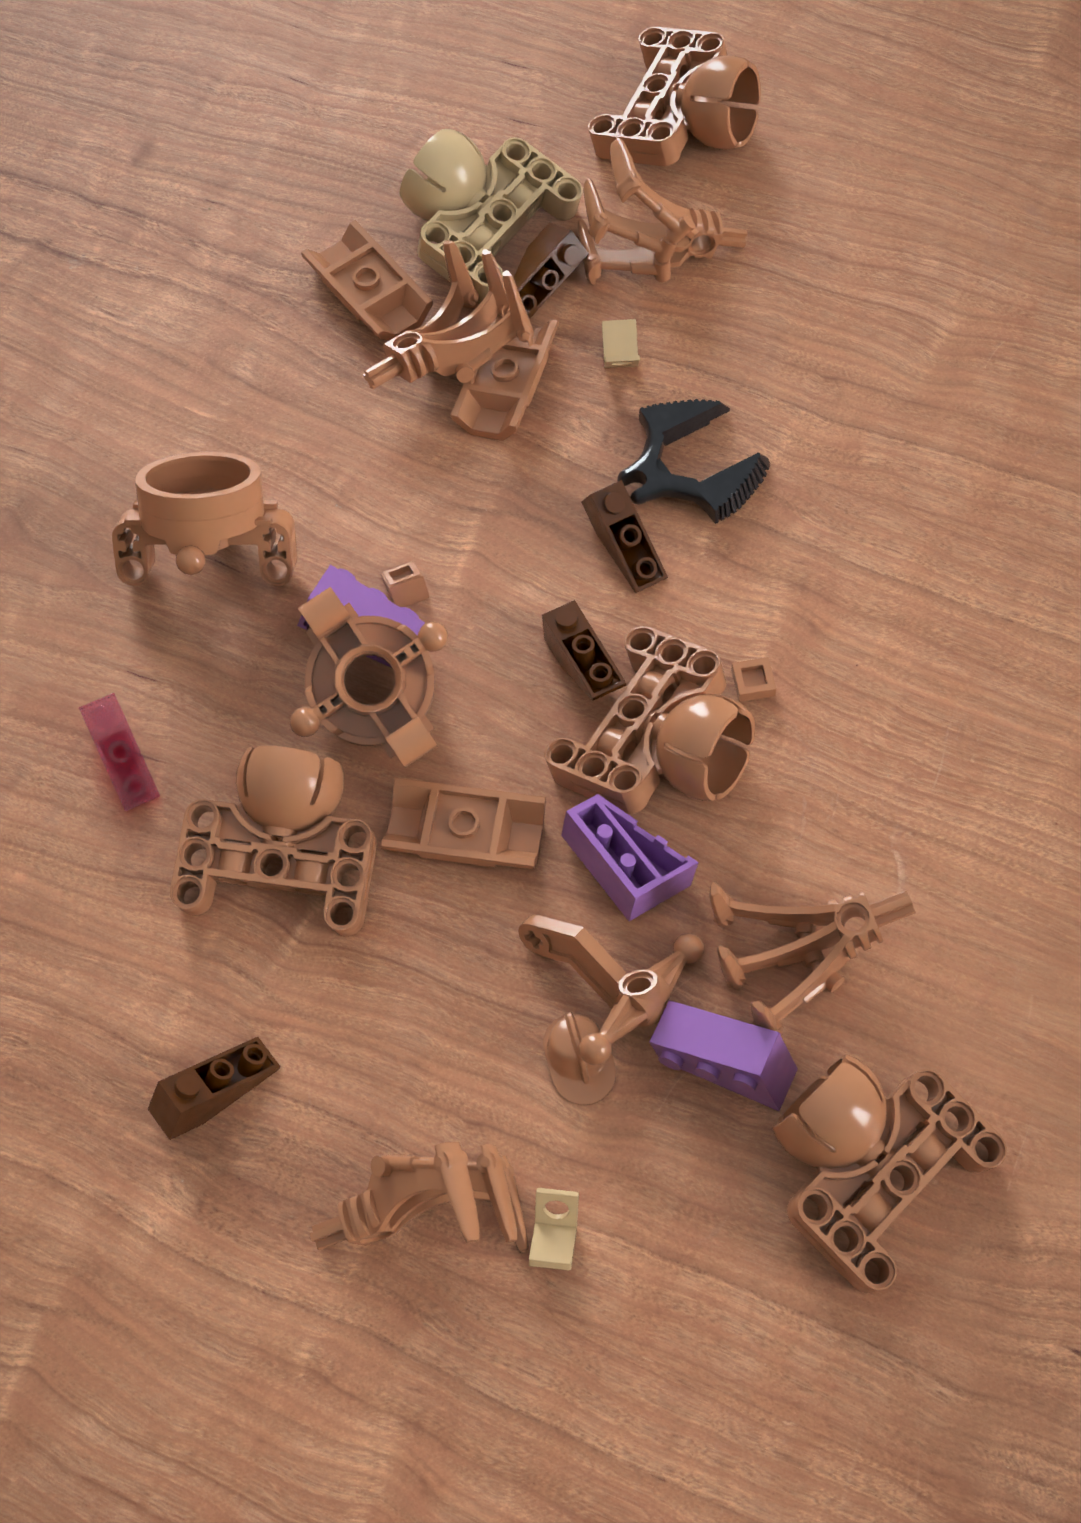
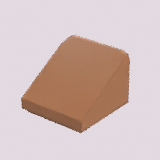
M412 561L381 573L390 598L397 606L407 607L429 598L424 576L415 562Z

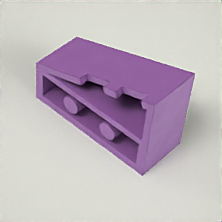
M331 564L307 599L308 602L331 587L343 606L350 602L358 616H381L406 625L417 636L420 628L425 624L411 609L397 606L389 601L380 590L366 587L358 582L349 571L341 568L337 569ZM301 615L297 626L307 630L309 624ZM366 656L391 667L384 659L380 657Z
M597 794L566 811L561 836L628 921L633 920L691 886L698 865L695 859L689 855L687 858H684L667 846V840L659 835L656 837L652 836L637 826L638 821Z
M670 1000L649 1042L658 1055L659 1062L666 1067L674 1070L682 1069L777 1111H780L798 1069L779 1032Z

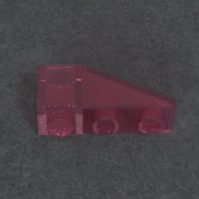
M115 693L79 707L124 810L128 811L160 797Z

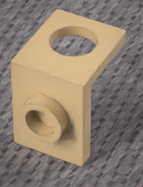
M636 319L602 321L604 368L638 366L640 355H638Z
M537 1188L535 1225L529 1255V1266L571 1270L577 1232L578 1192ZM554 1200L561 1201L568 1206L569 1210L564 1214H553L545 1208V1204Z

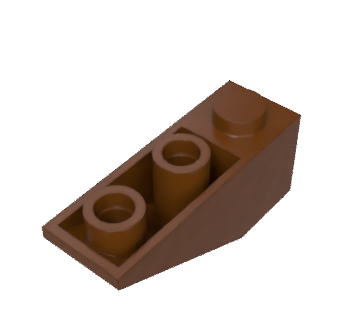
M551 222L529 244L513 277L529 319L589 254L572 230Z
M622 480L590 494L581 501L597 536L635 593L668 578Z
M575 600L542 614L544 640L560 666L592 701L626 686V681Z
M259 1037L253 1038L158 1081L148 1106V1111L168 1139L171 1140L209 1121L280 1069V1065Z

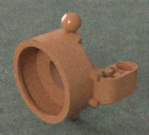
M193 452L159 459L138 471L135 476L137 501H134L133 509H128L121 515L112 532L116 572L123 583L137 586L146 581L155 563L154 545H167L169 552L176 555L178 569L188 575L197 574L204 568V555L216 554L218 550L230 545H258L259 567L264 581L273 586H281L289 582L297 562L294 519L289 512L278 509V501H263L261 468L255 461L232 453ZM277 532V534H281V536L279 538V541L274 543L276 540ZM133 534H137L133 543H131L134 538ZM129 560H136L143 567H135L129 562ZM279 560L286 565V567H276L275 565H273L271 561Z
M331 587L298 608L311 627L305 633L313 643L314 648L308 658L305 670V694L310 707H301L292 713L290 718L292 731L298 736L310 737L318 731L321 723L331 733L347 742L361 746H382L390 758L397 755L405 768L438 747L429 733L434 730V727L426 717L432 704L435 690L434 669L428 651L436 652L446 645L448 641L446 628L438 622H428L420 628L417 636L406 625L381 616H358L350 602L343 606ZM363 656H377L384 659L392 667L395 674V685L391 694L384 701L375 705H364L354 701L348 695L345 687V674L348 667L356 659Z

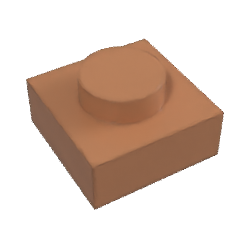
M769 657L732 663L731 671L739 702L776 696V685Z

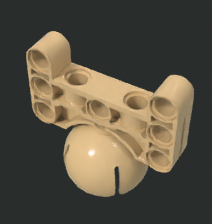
M442 129L427 141L414 158V165L427 175L428 178L424 179L414 169H408L401 182L399 195L405 206L413 214L424 220H429L421 228L417 248L419 258L450 282L443 251V241H453L459 248L474 288L478 292V302L481 303L489 292L488 284L482 282L487 281L482 261L483 250H488L495 256L540 208H543L559 220L571 219L577 212L583 188L577 179L521 138L507 139L489 158L488 165H485L481 152L469 137L456 130ZM498 265V267H499V269H500V272H501V274H502V277H503L502 268Z

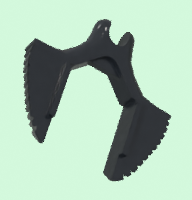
M690 399L687 402L682 400L680 403L673 401L672 404L666 402L665 405L659 403V405L653 404L651 407L648 405L646 408H640L639 422L644 427L647 436L645 446L639 459L619 473L617 481L622 480L624 486L631 483L643 484L642 487L636 489L630 496L634 504H644L661 497L688 500L701 507L716 524L719 520H724V517H730L731 513H736V510L740 509L741 505L746 503V500H749L750 495H753L754 490H757L759 487L758 484L764 481L763 477L767 475L765 470H769L770 462L766 456L758 452L700 482L694 478L671 474L661 461L664 445L667 446L709 425L711 420L730 411L728 406L717 400L714 402L712 400L706 401L705 399L698 401V399L692 401Z

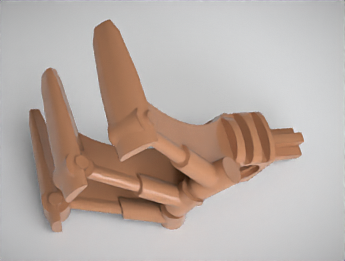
M620 138L615 139L611 143L610 148L616 193L622 203L632 194L636 195L653 211V215L662 223L639 222L603 209L593 181L587 178L584 183L583 193L590 228L588 229L584 220H578V235L581 244L589 253L583 259L585 276L593 285H596V279L600 278L602 274L601 269L654 275L657 281L666 282L671 278V268L681 266L690 256L693 258L705 257L706 259H711L718 245L744 248L746 246V229L723 227L721 216L717 211L709 212L706 209L698 210L678 206L649 188L641 181L642 178L637 173L633 159L624 141ZM606 231L634 241V244L640 246V248L627 250L600 249L595 247L592 237L595 243L599 244L600 240L604 238Z
M443 241V251L451 282L449 293L439 311L429 322L420 328L405 330L401 335L383 344L386 358L366 369L363 374L371 389L377 388L397 375L412 383L416 379L425 376L428 372L433 371L443 376L456 373L457 379L460 382L467 383L472 380L475 370L489 361L495 352L515 337L522 342H528L529 347L534 344V331L514 278L508 270L503 272L502 277L496 259L490 251L483 250L482 261L489 292L479 304L478 292L474 288L459 248L453 241ZM463 307L475 308L467 317L456 323ZM498 315L503 316L500 321L489 327Z
M716 881L711 884L709 894L714 913L713 922L723 929L733 924L734 916L768 921L771 925L796 928L795 934L799 936L797 941L763 953L738 958L727 947L719 945L717 948L720 967L729 988L733 987L736 990H740L743 983L746 982L745 973L776 965L780 968L803 961L806 967L812 968L811 974L771 1009H768L761 1001L751 1002L750 1004L754 1019L752 1024L777 1031L781 1036L783 1035L784 1027L779 1022L802 1003L805 1002L807 1004L826 988L832 993L842 985L845 978L838 971L846 964L849 958L857 957L856 948L861 946L866 951L871 949V942H883L879 927L916 913L907 891L869 905L863 891L855 899L851 895L843 897L844 903L837 904L833 899L828 901V905H800L797 907L759 905L735 901L734 898H731L730 895L724 892ZM852 917H860L865 920L863 927L856 931H849L844 928V925ZM816 925L826 926L815 932ZM838 943L829 955L824 958L822 950Z
M445 1142L435 1145V1157H417L405 1154L376 1155L371 1161L372 1174L367 1191L338 1202L339 1216L311 1226L313 1231L310 1233L311 1240L316 1243L318 1250L345 1240L352 1244L367 1246L397 1235L407 1223L425 1211L451 1203L465 1242L471 1243L479 1240L480 1228L475 1200L492 1203L506 1242H515L520 1253L526 1252L528 1250V1241L514 1176V1168L510 1165L507 1156H501L496 1145L492 1144L481 1145L482 1153L478 1156L476 1162H468L467 1154L462 1150L459 1142Z

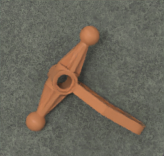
M531 915L518 929L521 941L529 950L544 957L569 963L612 1009L600 1032L590 1033L583 1037L579 1045L581 1058L590 1065H601L606 1062L611 1055V1044L639 1026L645 1027L658 1023L685 964L696 963L704 953V944L700 937L692 933L682 934L673 944V954L647 970L641 969L626 973L582 926L541 915Z

